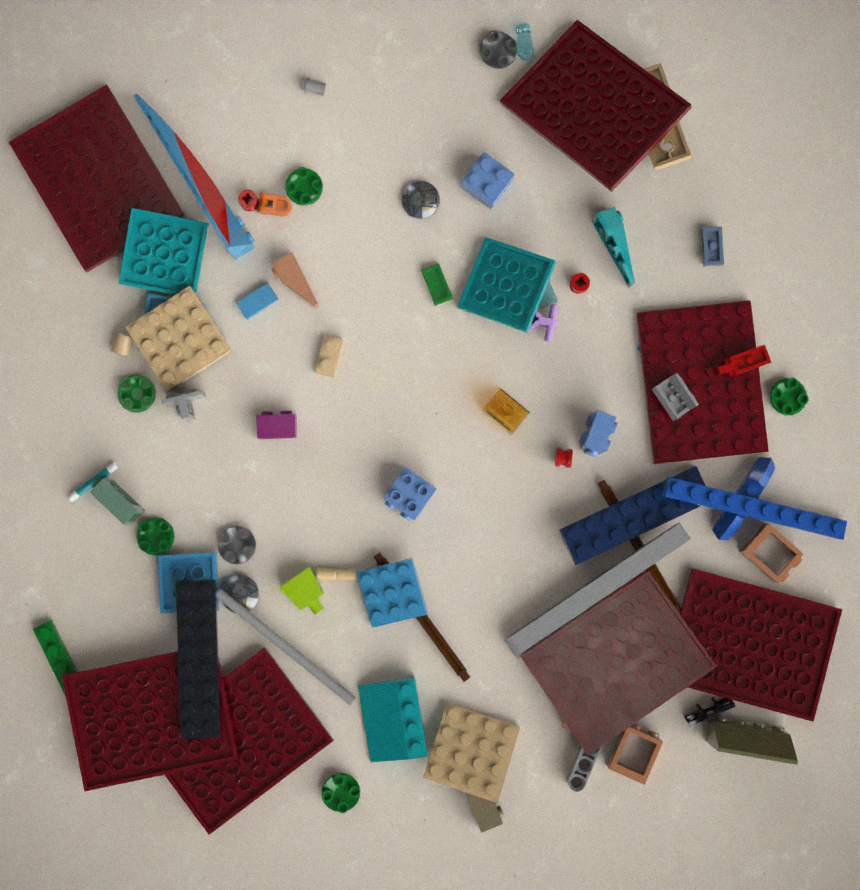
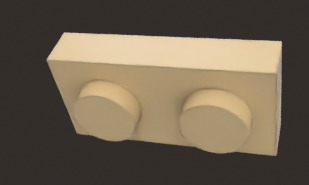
M324 335L315 373L335 377L343 343L342 339Z

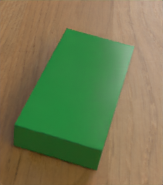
M439 263L421 270L435 306L453 299Z

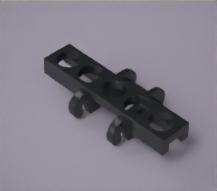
M712 697L711 700L714 706L702 709L698 703L696 704L698 710L684 716L689 727L704 720L710 722V718L717 715L722 717V712L736 707L734 701L724 698L717 702Z

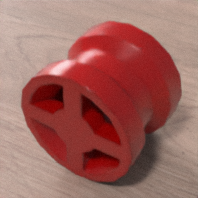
M244 190L239 194L238 202L242 209L248 212L257 209L259 199L252 190Z
M584 273L575 274L570 281V289L576 294L584 293L590 285V279Z
M557 447L555 467L564 465L566 468H571L573 450H562Z

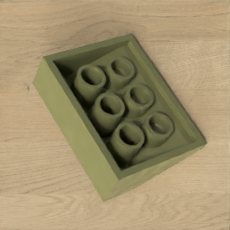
M715 716V719L710 718L706 742L717 751L795 765L798 763L791 735L784 731L785 728L773 726L772 729L765 728V724L755 722L753 725H747L746 721L738 719L730 722L727 721V718Z

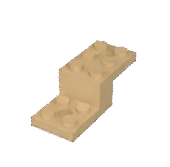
M661 63L644 68L670 88ZM680 122L648 153L654 171L692 159ZM669 143L672 145V148L664 150L662 146Z

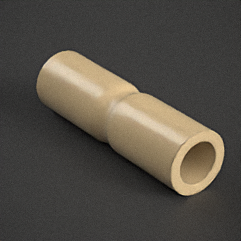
M317 568V579L356 581V569Z

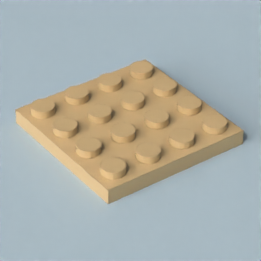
M188 286L125 327L166 392L171 391L232 351L191 286Z
M447 702L423 779L498 803L520 727Z

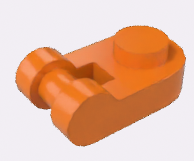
M260 193L259 200L261 201L260 206L257 208V213L281 217L291 213L292 204L287 197ZM270 201L273 202L272 208L267 207Z

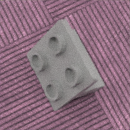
M190 389L186 390L184 395L170 394L161 401L163 405L169 407L176 405L178 417L181 416L183 420L189 422L196 420L192 401L206 398V395L199 390Z

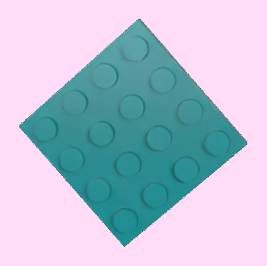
M132 208L118 284L173 295L191 286L194 292L197 293L209 223Z
M485 237L457 308L528 333L556 261Z

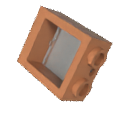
M763 523L739 551L775 583L785 581L789 576L788 572L790 569L797 567L802 561L801 557L803 556L799 549L769 523Z
M633 724L620 733L607 767L645 785L663 741L659 738L660 735L651 730L647 733L641 730L642 727L640 725Z

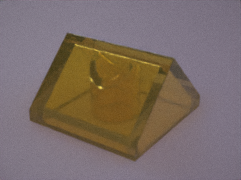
M501 388L482 409L483 413L510 435L515 432L530 413Z

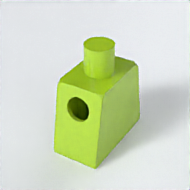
M311 566L279 587L300 610L309 606L315 615L324 609L318 600L324 592Z

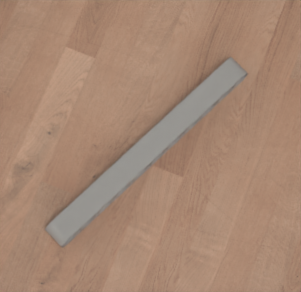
M680 522L673 525L505 639V642L515 656L521 654L685 544L691 538Z

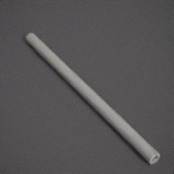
M220 589L217 592V598L345 702L349 705L352 704L356 698L225 591Z

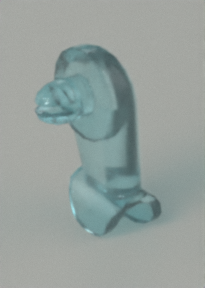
M521 23L516 27V34H518L517 54L524 61L530 60L534 56L530 34L532 29L528 23Z

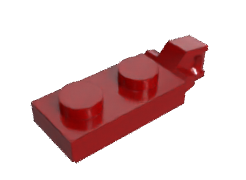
M762 345L728 357V359L723 360L725 365L717 367L715 370L718 376L728 372L730 377L772 362L766 346Z

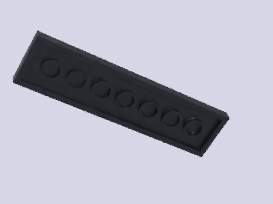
M216 579L176 581L181 739L220 738L221 717Z

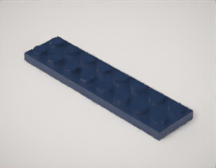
M697 466L671 477L706 486ZM664 480L560 529L559 532L574 564L578 565L700 507V505L663 497L666 482Z

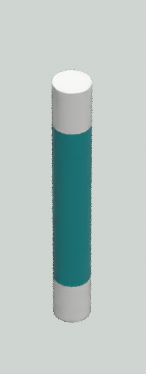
M112 462L68 495L71 502L91 489L98 479L102 480L119 468L118 465Z

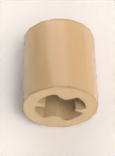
M117 333L111 352L127 357L133 339Z

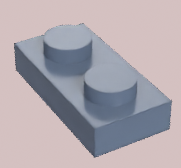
M703 227L701 229L703 267L723 266L722 227Z

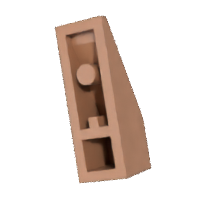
M293 253L272 262L274 268L271 271L275 279L280 278L283 284L315 308L319 307Z

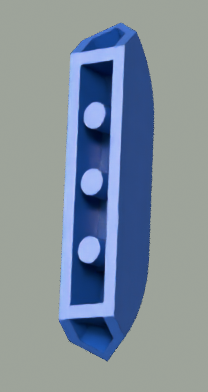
M759 457L735 493L758 499L775 470L772 458ZM723 511L714 524L712 531L718 540H729L746 517Z

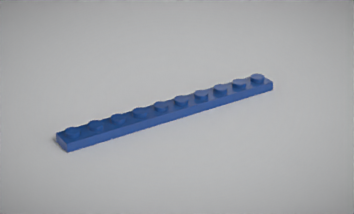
M667 477L663 497L844 540L847 525L845 520Z

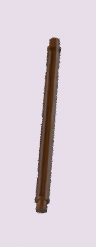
M605 479L597 483L601 489L600 492L609 506L619 502ZM639 536L629 540L635 551L644 545ZM653 564L646 570H649L681 614L680 604L668 587L657 565Z
M380 552L373 557L377 562V566L389 563ZM427 615L415 617L456 675L460 676L463 682L468 680L470 676L467 673V669Z

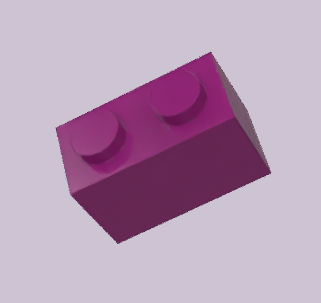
M272 411L261 412V415H256L257 439L297 438V415L292 414V411H280L279 415H273Z

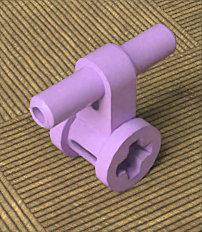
M551 304L548 318L542 317L540 312L536 311L534 319L537 321L531 324L529 328L546 327L545 342L552 341L553 331L557 325L558 305Z

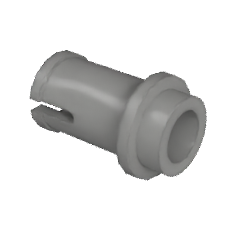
M310 78L303 79L301 90H304L305 93L308 91L324 95L326 83L312 81Z

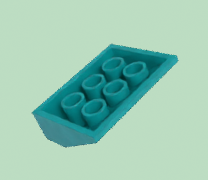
M415 676L358 685L370 762L409 760L428 756Z

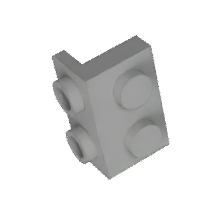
M678 373L670 376L652 389L673 421L698 405L694 395L691 394Z

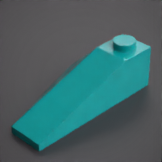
M613 207L597 213L592 223L627 286L631 287L635 281L624 224L622 222L624 219L620 211H616Z

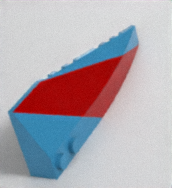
M135 94V99L159 135L158 137L230 254L236 260L254 249L252 243L255 240L249 231L245 233L242 227L245 224L239 215L235 217L218 188L192 152L168 124L138 94Z

